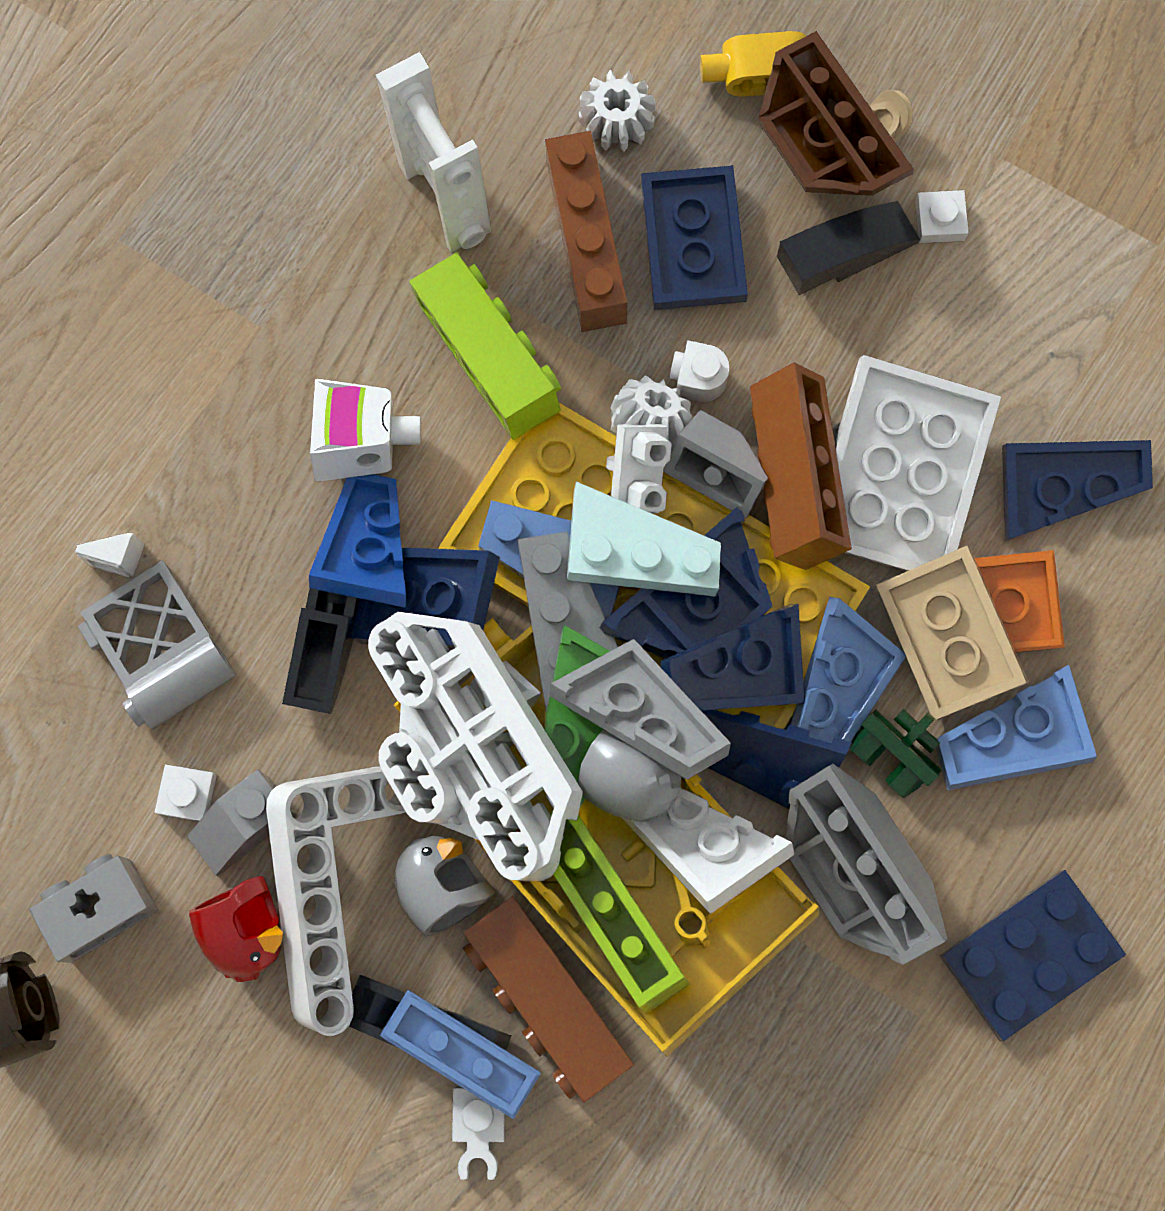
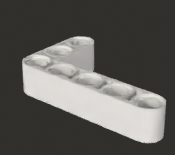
M378 766L286 782L276 786L270 792L267 799L266 811L281 930L283 931L282 939L291 1010L294 1019L300 1025L326 1036H335L343 1032L350 1025L354 1008L331 827L406 812L395 793L389 801L386 799L385 786L388 780L381 767ZM346 786L350 792V801L347 807L342 810L338 803V796L340 791ZM300 794L304 807L301 815L294 819L290 806L293 798ZM307 845L310 851V859L303 869H299L297 855L299 850ZM311 896H314L316 909L314 914L306 920L303 914V907L305 902ZM321 947L322 960L315 969L311 970L309 964L311 954L316 948ZM327 997L329 1002L328 1010L321 1019L317 1020V1006Z

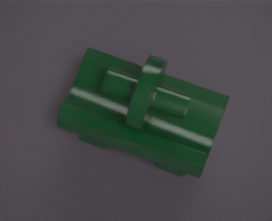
M875 709L861 724L864 729L859 733L850 748L852 752L869 766L886 749L896 756L901 763L888 775L885 781L902 798L916 791L923 783L929 786L939 776L942 769L914 744V741L916 740L929 753L940 744L926 730L935 718L927 712L918 722L903 709L893 720L908 732L905 736Z

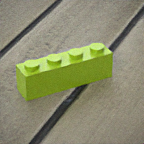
M456 252L409 280L418 306L512 440L561 411L556 392L561 390V386L555 374L548 365L540 368L533 359L536 356V351L531 341L523 331L515 334L509 325L512 322V318L499 297L491 300L485 290L488 289V285L475 264L467 267Z
M578 814L577 820L566 819L563 832L564 838L560 847V861L553 875L638 1007L647 1014L686 988L690 983Z

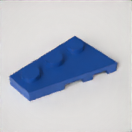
M373 474L346 478L310 570L309 588L406 608L396 479Z

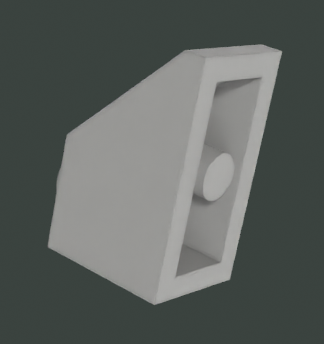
M702 410L694 416L679 434L672 449L670 461L666 463L663 472L726 508L733 511L738 507L742 511L744 518L749 516L768 479L743 434Z
M258 769L216 800L187 836L216 876H219L270 837L266 805L270 792L276 786L267 775ZM290 806V811L292 817L294 818L297 816V814Z

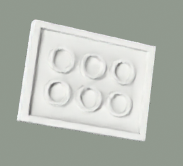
M863 355L859 358L835 440L852 550L845 552V554L907 572L958 549L1001 396Z

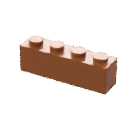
M591 131L545 139L547 167L581 332L627 324V299Z
M793 362L751 385L750 391L753 405L752 417L756 426L759 447L757 452L758 459L768 477L764 485V502L768 511L771 532L770 545L774 553V559L807 570L852 550L825 379L823 376Z
M513 896L463 932L470 942L463 947L464 952L480 973L487 967L499 983V985L492 989L495 996L509 1014L515 1010L520 1012L529 1025L522 1031L523 1035L539 1057L546 1052L552 1057L559 1067L558 1070L552 1073V1076L569 1099L578 1094L583 1103H585L634 1066L632 1060Z

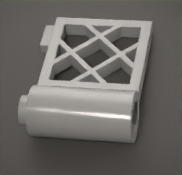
M163 560L80 612L85 621L78 625L79 630L93 651L100 647L104 651L126 688L129 699L123 702V706L138 727L146 723L151 729H155L236 676L229 661L213 640ZM163 578L169 588L164 606L142 604L146 588ZM176 601L182 610L174 609ZM115 608L129 610L122 634L105 631L98 619ZM139 612L160 616L154 639L132 636ZM171 618L189 620L195 630L194 634L180 643L164 641ZM111 641L119 642L117 650ZM129 645L151 647L147 664L130 673L125 665Z

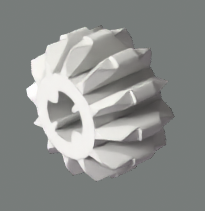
M610 70L606 75V82L593 77L590 82V91H582L580 96V106L582 109L579 111V123L583 127H587L586 131H591L593 141L601 138V146L605 151L612 143H619L620 149L625 152L628 148L629 139L641 145L645 139V131H651L654 127L655 116H653V112L656 109L655 98L652 95H648V85L645 80L633 84V75H631L630 71L622 79H616L615 74Z
M646 375L640 382L629 379L619 394L615 395L610 407L612 410L610 413L612 418L610 430L617 433L618 424L639 426L661 424L667 427L666 439L672 443V452L679 434L693 417L689 411L691 402L680 397V388L671 389L667 387L664 379L659 383L653 382Z

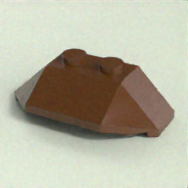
M817 31L775 53L772 71L759 114V124L805 192L872 196L913 174L914 168Z

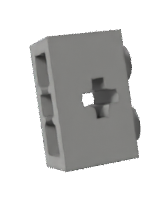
M111 854L104 855L84 868L86 875L71 884L65 880L49 887L40 894L42 901L29 908L57 962L73 963L159 911L131 859L121 856L113 858ZM89 896L101 899L94 905L95 915L84 912L91 905Z

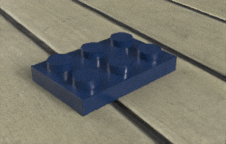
M733 165L641 173L654 310L747 302L748 292Z
M402 548L406 608L360 598L350 638L361 644H368L371 631L376 625L387 620L397 612L466 621L480 625L481 629L484 630L500 557L489 550ZM422 627L425 628L427 632H429L432 629L430 627ZM433 628L438 630L449 650L455 649L451 641L452 638L446 629Z
M1063 870L939 956L997 1039L1004 1042L1126 956V953L1066 870Z

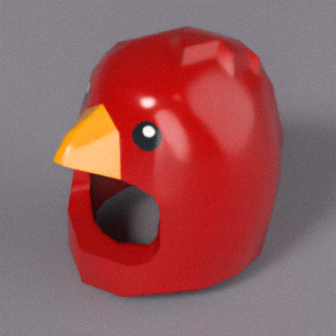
M257 876L247 879L236 887L189 910L192 931L202 954L217 971L224 974L225 978H231L236 982L256 980L262 971L277 960L282 948L283 931L280 929L278 914L265 877Z

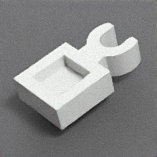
M453 1088L452 1142H467V1151L461 1156L458 1163L460 1179H468L470 1161L474 1158H481L488 1166V1180H494L498 1172V1160L496 1155L490 1150V1142L505 1141V1114L466 1089Z

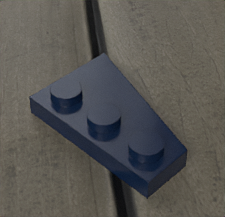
M1151 440L1004 444L1002 446L1005 541L1152 489Z
M799 604L786 605L661 661V669L700 710L805 703Z

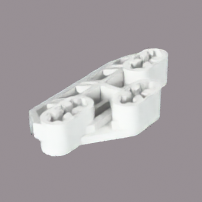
M397 612L387 620L377 624L371 631L368 639V649L395 698L401 703L399 733L387 737L382 743L379 750V764L406 813L418 822L439 824L480 840L498 872L509 880L543 881L550 878L556 871L560 861V847L564 838L563 832L566 819L577 820L583 791L480 625L466 621ZM422 627H430L432 629L429 632H427L426 629ZM433 628L446 629L452 638L451 641L455 649L450 651L438 630ZM470 671L476 677L475 681L491 705L487 709L481 703L472 686L466 685L461 688L458 683ZM505 730L509 731L510 738L527 764L523 769L507 744L501 743L499 746H496L493 741ZM543 789L554 808L552 817L543 803H537L533 806L530 802V799Z

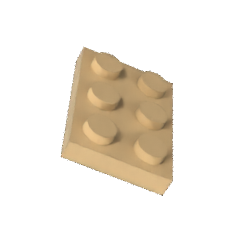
M969 546L962 547L876 585L930 714L935 718L934 721L1029 683Z

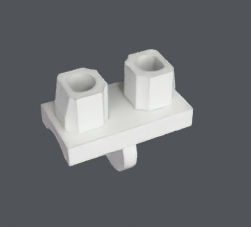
M661 424L644 426L617 425L615 456L607 457L606 468L613 471L612 497L649 513H659V511L665 509L667 492L662 487L663 467L670 461L672 443L666 439V426Z

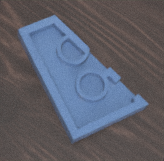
M491 500L478 547L479 550H489L499 556V563L524 579L518 539L566 531L570 537L571 520ZM590 583L604 617L607 619L613 613L620 586Z
M829 597L803 682L805 703L796 705L791 722L793 726L810 730L809 737L832 743L834 737L849 742L852 741L861 724L867 718L906 657L902 650L840 598Z
M1069 665L1054 672L1053 676L1035 686L1031 685L1022 690L1014 698L991 711L987 710L938 737L937 740L940 744L936 747L947 790L1092 763L1097 757Z

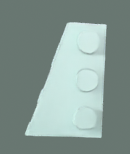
M576 482L573 495L567 580L716 596L719 589L720 542Z

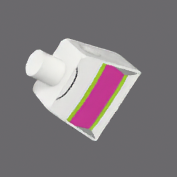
M315 379L310 448L315 481L386 473L392 469L393 445H421V417L394 416L392 392L388 389Z

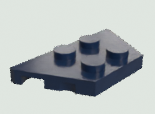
M738 507L735 508L704 535L721 543L719 589L716 596L642 588L605 619L599 628L605 634L624 642L634 639L644 650L667 659L766 614L773 605L766 584L762 582L759 576L760 565L754 548H749L742 527L745 521L742 511Z

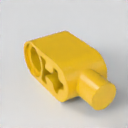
M797 31L734 36L723 43L722 53L700 55L701 82H725L726 91L733 96L765 95L775 53L806 37V35Z

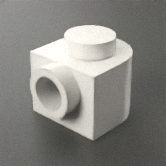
M687 340L685 353L675 351L669 379L678 381L677 388L681 389V398L698 402H710L720 397L725 391L729 374V361L719 348Z

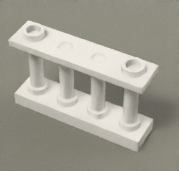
M419 52L376 74L399 166L407 179L418 174L426 177L435 192L446 244L452 253L460 248L469 249L478 245L484 240L486 234L491 232L478 147L475 142L471 140L455 148L440 123L430 68Z

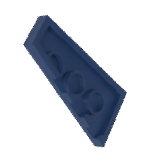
M717 709L701 710L731 743L728 756L708 768L788 809L790 808V790L831 764L840 767L852 743L835 737L832 743L809 737L810 730L790 724L787 730L760 723L761 716L741 711L740 714L731 715Z

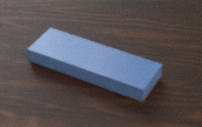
M407 990L380 1034L382 1038L512 1119L517 1115L541 1074L537 1069L410 990Z

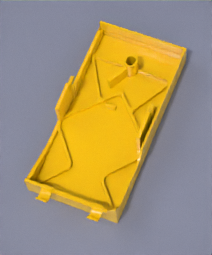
M492 618L484 625L483 632L501 661H507L541 692L531 709L544 728L546 709L532 625L513 641ZM474 674L461 684L460 687L470 686L475 678ZM397 701L393 706L400 713L401 703ZM513 744L510 750L523 769L527 764L515 744ZM697 774L687 780L681 776L682 789L707 800L710 808L732 818L699 784L702 779ZM543 790L530 799L533 806L537 803H543L549 813L554 810L546 797L548 796L547 793ZM585 799L579 809V816L690 983L686 988L646 1014L632 998L554 875L543 881L511 880L666 1057L819 916V906L816 903L813 904L779 867L773 869L710 914L622 818L597 808ZM473 838L486 852L480 840Z

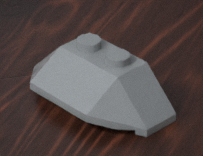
M834 764L829 765L790 790L786 840L792 842L794 855L789 859L840 938L870 951L889 956L891 960L902 965L939 946L948 939L931 877L874 792Z

